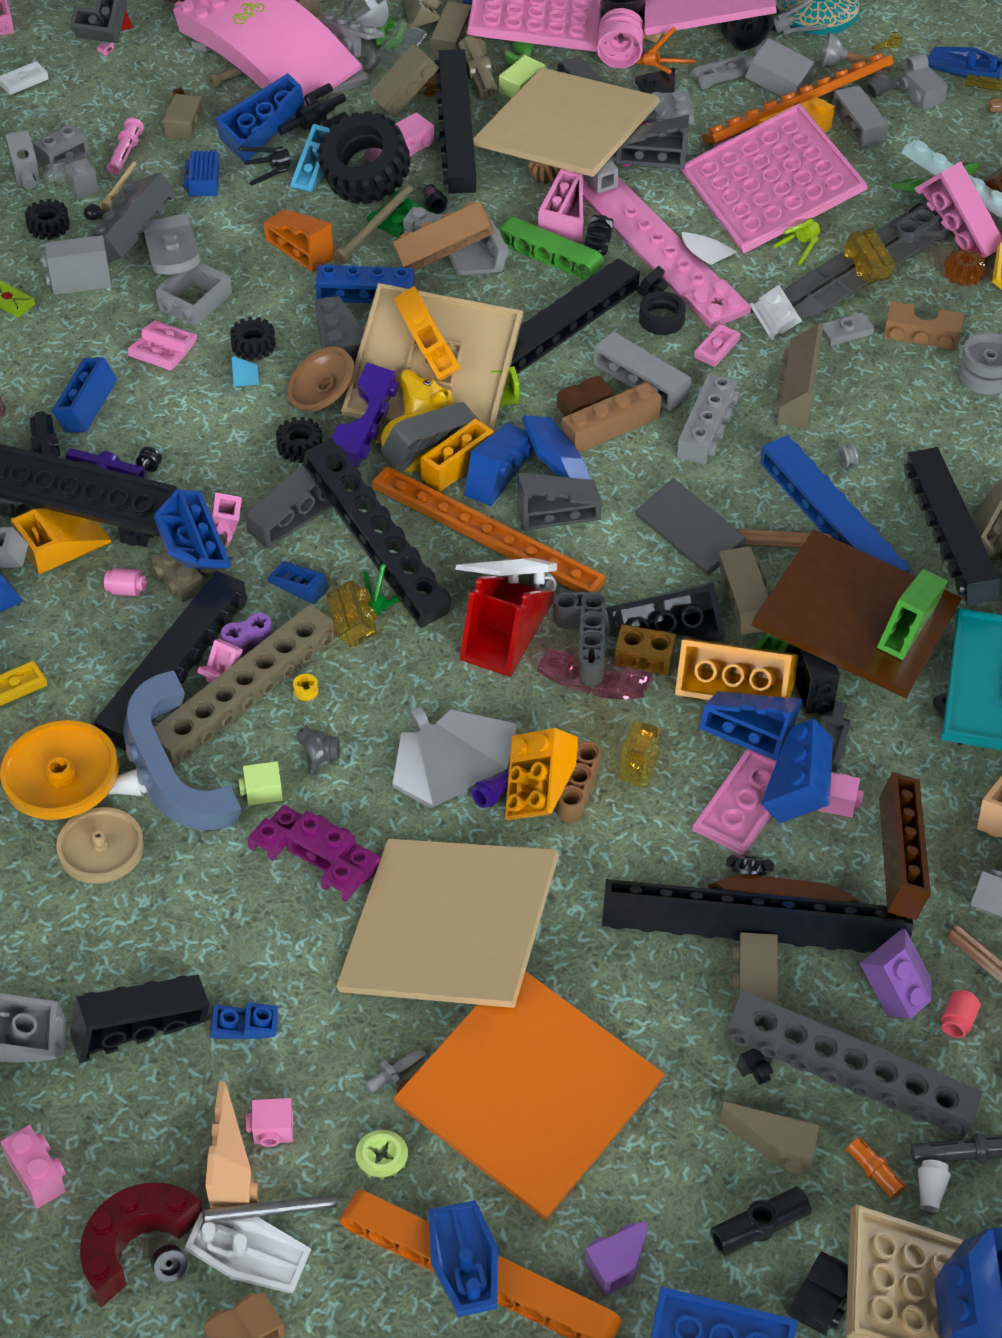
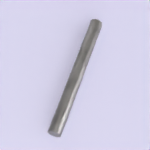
M335 1194L203 1209L202 1218L203 1222L206 1223L336 1208Z

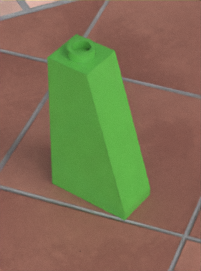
M922 569L898 600L877 648L903 660L938 604L948 580Z

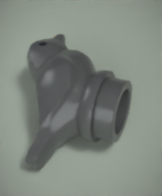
M883 68L871 74L864 84V90L869 96L876 98L881 96L883 92H887L892 88H898L900 82L891 79L886 68Z
M308 725L298 730L297 740L304 747L311 760L310 775L315 776L319 765L325 760L331 762L334 759H339L340 741L338 736H324L318 730L309 729Z

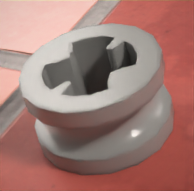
M849 443L846 447L844 445L838 446L837 457L843 468H848L849 464L856 466L859 458L855 445Z

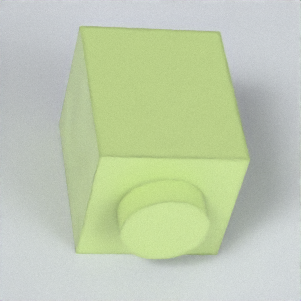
M278 761L243 766L244 778H239L241 796L247 795L248 806L283 801Z

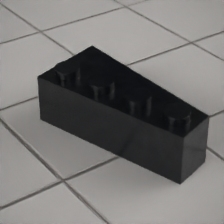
M199 974L192 976L183 975L159 982L149 981L142 985L122 986L114 990L98 993L88 992L84 995L76 996L70 1035L79 1063L91 1060L90 1054L102 1050L105 1051L106 1055L118 1051V1045L132 1040L136 1041L137 1044L149 1041L159 1031H163V1034L167 1035L204 1023L210 1004Z

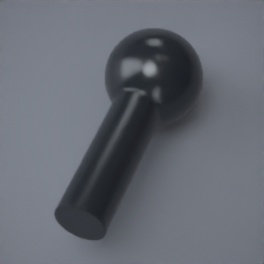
M89 204L84 209V217L88 220H103L102 217L107 211L101 210L97 204Z

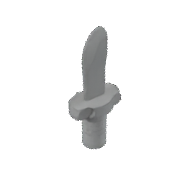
M425 1051L412 1052L392 1066L387 1061H382L379 1064L382 1071L364 1083L369 1093H373L388 1082H391L394 1086L401 1083L398 1075L425 1059L427 1053Z

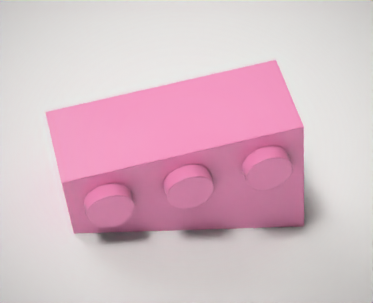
M560 169L538 211V227L574 242L583 243V174Z

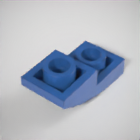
M247 1002L245 1008L214 1004L210 1038L263 1039L275 1037L278 1006Z

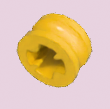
M301 674L295 677L293 681L295 697L302 701L314 699L319 691L317 678L311 674ZM308 685L309 689L304 690L302 686Z

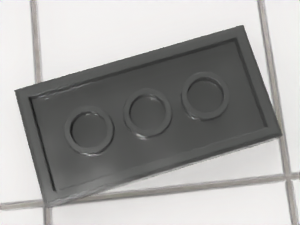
M674 477L635 511L642 521L707 576L720 566L719 551L740 548L747 542L743 534Z

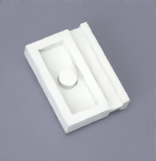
M780 285L761 296L755 304H749L771 340H774V336L781 333L782 335L802 322Z

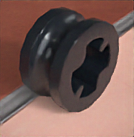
M143 447L136 459L137 466L144 467L145 471L155 472L162 460V455L152 447Z

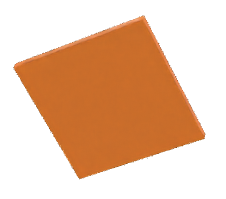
M525 971L515 1008L476 1005L394 1097V1103L547 1221L663 1081L665 1073Z

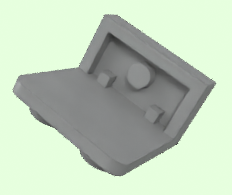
M492 219L490 221L495 231L494 234L448 255L459 275L503 272L505 259L509 255V248L504 243L500 230L496 228Z

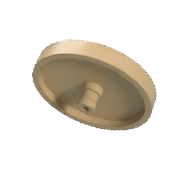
M99 807L72 817L61 829L57 838L56 849L62 868L71 877L82 882L99 884L115 881L133 870L142 857L144 839L141 827L131 815L119 809Z

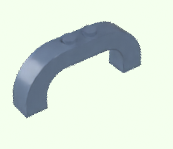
M175 671L149 678L131 696L123 726L126 754L129 761L134 762L137 768L139 783L145 785L156 807L168 818L181 825L200 830H217L237 824L241 807L230 785L214 790L201 791L188 787L175 774L151 721L161 714L178 709L182 705L185 692Z

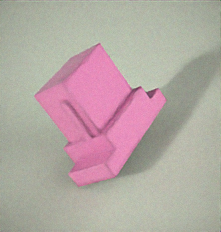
M113 42L101 43L97 47V51L106 56L113 51L114 44Z

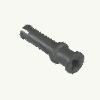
M975 1133L970 1139L911 1143L913 1165L922 1164L924 1160L948 1162L974 1159L978 1163H985L986 1159L1002 1158V1134L983 1136L981 1133Z

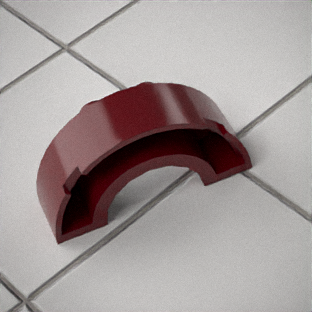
M153 1182L125 1188L109 1197L96 1209L87 1222L82 1235L80 1259L89 1291L100 1307L104 1306L127 1285L124 1271L119 1261L128 1243L142 1233L152 1231L169 1233L179 1240L195 1225L200 1212H202L200 1199L181 1187Z

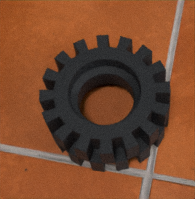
M42 199L39 200V204L33 202L32 207L28 206L27 211H25L27 229L30 235L33 234L35 238L39 236L41 240H44L45 237L48 240H52L51 236L59 238V233L64 235L66 233L65 230H69L68 210L64 203L61 202L59 204V200L52 202L51 199H47V202H44Z
M248 317V321H245L244 318L240 319V324L236 322L234 327H231L232 351L235 352L237 357L241 355V359L246 360L249 357V361H254V357L261 360L262 355L268 357L270 356L269 352L273 353L274 347H276L275 330L272 323L268 324V320L264 319L261 321V317H256V320H252V317ZM251 337H257V338H259V339H256V340H247L248 338H251Z
M296 417L291 418L292 422L285 420L284 425L280 424L278 430H276L277 450L280 456L283 455V459L287 460L290 457V462L295 463V460L299 459V463H303L305 451L323 443L322 429L317 422L313 423L311 418L305 421V417H300V420H296ZM295 438H306V439H307V440L302 441V442L292 441V440L295 439Z

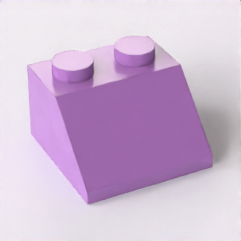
M906 929L898 931L860 963L888 1016L911 1019L931 1002L932 979Z

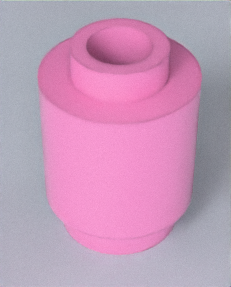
M113 568V570H107L105 573L104 588L106 592H111L112 595L138 597L141 591L146 589V576L142 575L140 569Z

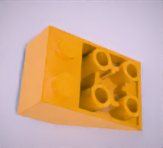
M34 509L11 519L12 527L28 543L26 557L38 574H42L112 543L97 521L48 509Z
M557 728L512 736L505 820L552 814L576 766L577 736Z

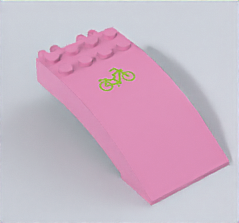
M185 0L174 3L175 9L173 11L179 32L206 45L223 56L262 89L289 73L301 85L304 98L306 94L327 83H330L334 89L362 69L359 61L334 34L296 0Z

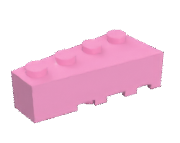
M961 161L914 188L919 195L923 193L927 198V206L931 211L936 210L943 219L941 224L945 229L952 231L956 235L954 240L973 264L997 251L1002 235L998 231Z

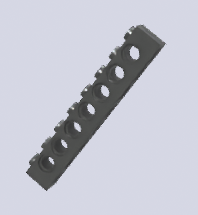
M743 990L736 1001L723 1036L731 1039L738 1045H746L757 1049L766 1057L777 1058L791 1064L793 1068L799 1071H807L817 1075L827 1083L838 1084L850 1089L858 1096L876 1100L886 1108L902 1111L911 1115L919 1122H928L942 1128L943 1131L950 1135L964 1137L974 1123L983 1093L981 1090ZM756 1025L762 1026L766 1031L759 1029ZM786 1038H790L796 1043H791ZM817 1051L823 1052L826 1056L820 1055ZM846 1063L853 1065L856 1069L849 1067ZM877 1076L882 1077L886 1082L881 1081ZM907 1089L913 1090L916 1095L910 1093ZM937 1101L943 1103L946 1107L941 1106Z

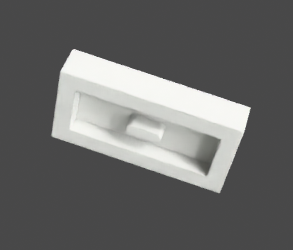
M36 61L1 75L0 86L9 95H12L48 80V72Z

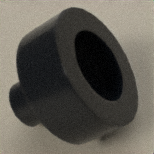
M164 1245L153 1254L151 1266L159 1280L173 1282L180 1279L186 1272L187 1259L178 1246Z

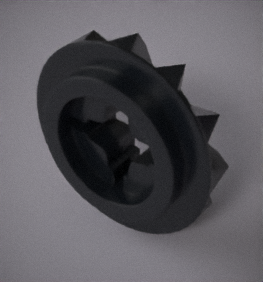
M735 854L727 857L726 866L731 867V871L741 874L764 876L767 875V872L774 871V863L770 859Z

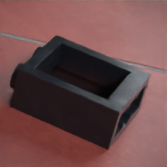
M791 645L790 653L799 654L795 683L800 698L803 699L802 703L806 714H823L833 710L840 678L837 666Z

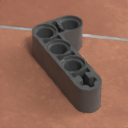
M459 402L402 420L391 430L381 452L396 471H403L414 462L419 451L439 445L475 418L479 419L464 402Z
M561 592L554 597L555 624L560 628L580 629L579 679L586 686H597L604 681L606 599L598 592Z

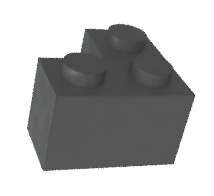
M97 0L95 9L74 6L70 28L77 38L118 44L127 2L126 0Z

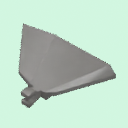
M421 707L410 711V715L413 717L411 724L417 732H401L392 787L431 808L454 797L459 799L471 793L477 782L498 775L503 771H508L512 736L516 735L517 723L450 709L438 722L431 725Z

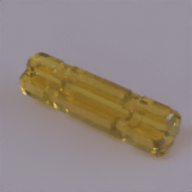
M968 74L965 86H977V88L988 90L998 89V91L1002 92V79L997 80V78L985 76L976 77V75Z

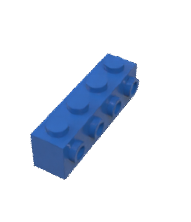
M318 265L315 283L316 299L339 296L344 303L372 304L378 283L407 289L415 286V268Z

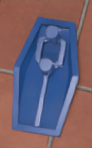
M934 47L928 57V66L930 68L962 78L999 81L1002 76V59L975 47Z
M528 415L522 417L535 454L559 477L591 480L578 450L551 417Z
M476 1200L428 1210L431 1266L457 1316L461 1317L497 1309L498 1246Z

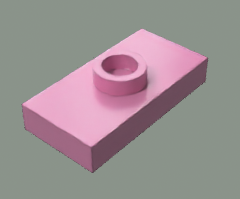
M719 324L694 351V358L716 367L740 340L741 333Z

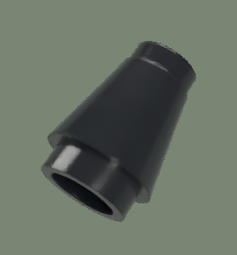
M426 185L423 189L425 207L428 208L429 212L435 214L444 212L448 203L447 197L435 185Z

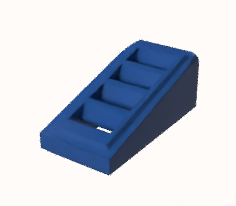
M282 561L267 578L269 583L311 604H315L329 590L324 573ZM289 572L290 574L284 579L283 577Z

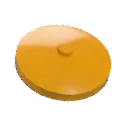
M55 721L31 729L11 745L1 764L0 779L7 799L20 812L38 819H66L90 810L108 795L117 780L119 761L111 739L99 728L80 721Z

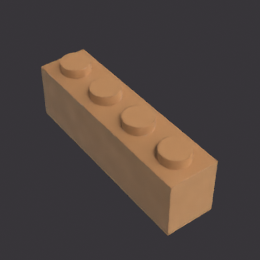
M473 201L465 204L463 209L457 212L444 214L440 220L434 223L428 222L423 224L419 230L413 233L407 232L400 235L398 240L393 243L403 267L415 268L416 271L494 234L495 231L485 207L480 201Z
M645 382L563 417L561 430L580 453L660 418L661 396L648 382Z

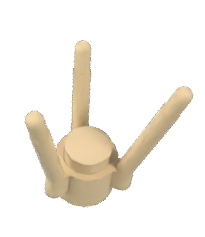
M135 161L131 163L112 191L99 204L101 210L109 211L113 206L112 201L119 196L118 193L121 191L123 183L136 166Z

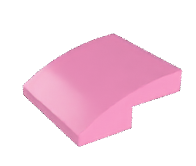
M154 320L142 329V338L128 347V356L171 371L193 347L197 340V335Z

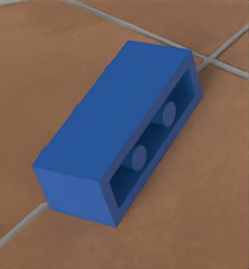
M104 357L83 358L53 407L52 412L65 432H87L116 383L117 378Z

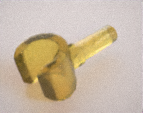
M892 32L888 41L874 45L872 49L877 51L885 47L899 48L903 37L898 38L899 33Z

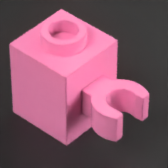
M215 493L210 514L218 534L226 538L225 545L229 546L232 534H234L239 522L242 497Z

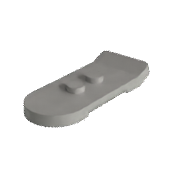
M187 214L150 220L152 224L143 232L154 272L159 274H177L189 271L200 264L199 251Z

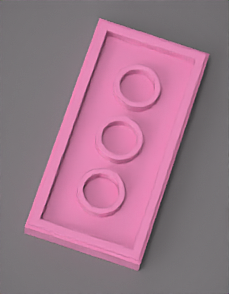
M747 749L693 824L692 830L741 855H745L772 816L761 805V801L777 761Z

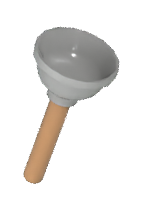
M829 32L822 48L819 67L834 66L839 61L845 62V60L851 62L862 60L866 62L870 60L868 56L849 52L848 49L843 48L841 40ZM892 64L885 67L887 71L892 69Z

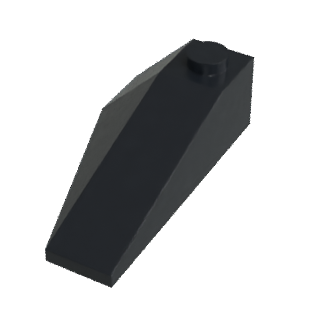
M714 582L606 607L612 635H619L621 625L623 624L676 634V639L713 641L725 638Z

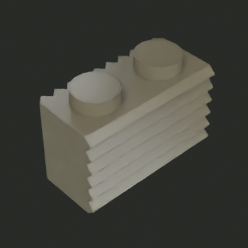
M175 94L174 99L168 103L166 115H163L161 119V127L165 129L166 137L185 140L192 139L203 114L202 97Z

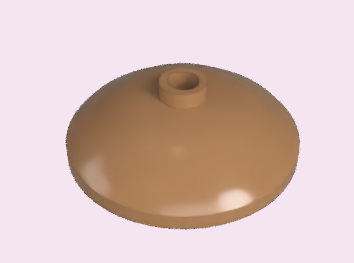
M326 347L309 355L299 364L290 378L288 384L289 401L295 408L304 412L322 410L335 403L345 393L352 380L354 372L352 357L340 347Z

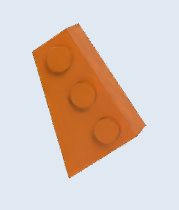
M287 209L264 221L265 240L312 273L318 270V265H326L334 260L332 223Z

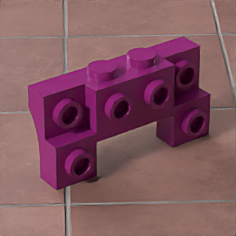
M284 804L270 820L264 818L247 838L249 849L254 851L258 846L267 851L268 859L271 861L287 845V851L325 871L321 877L322 889L327 891L330 886L341 891V900L345 902L349 900L360 885L376 873L380 863V856L356 844L355 836L349 830L331 824L321 815H315L307 810L302 815Z

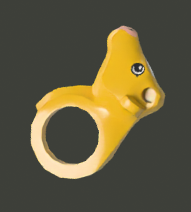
M412 369L403 370L398 376V383L403 392L405 412L383 426L378 433L375 443H381L382 448L393 427L402 420L453 405L454 401L451 391L442 388L434 380L420 377ZM434 447L428 448L422 454L417 455L414 462L403 471H420V457Z

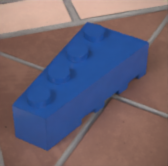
M287 73L215 118L219 138L243 162L249 160L256 152L239 151L238 147H262L278 132L277 128L287 123L295 115V112L305 105L301 85Z

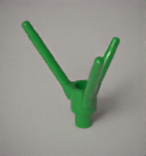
M384 563L380 565L374 593H372L368 571L363 572L367 595V605L365 607L367 612L364 620L370 623H374L376 616L380 615L382 610L385 611L388 607L400 601L397 596L386 600L380 594L386 568Z

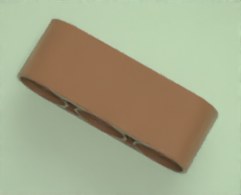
M585 741L578 744L576 766L558 800V817L566 823H574L582 818L599 773L600 748L593 742Z

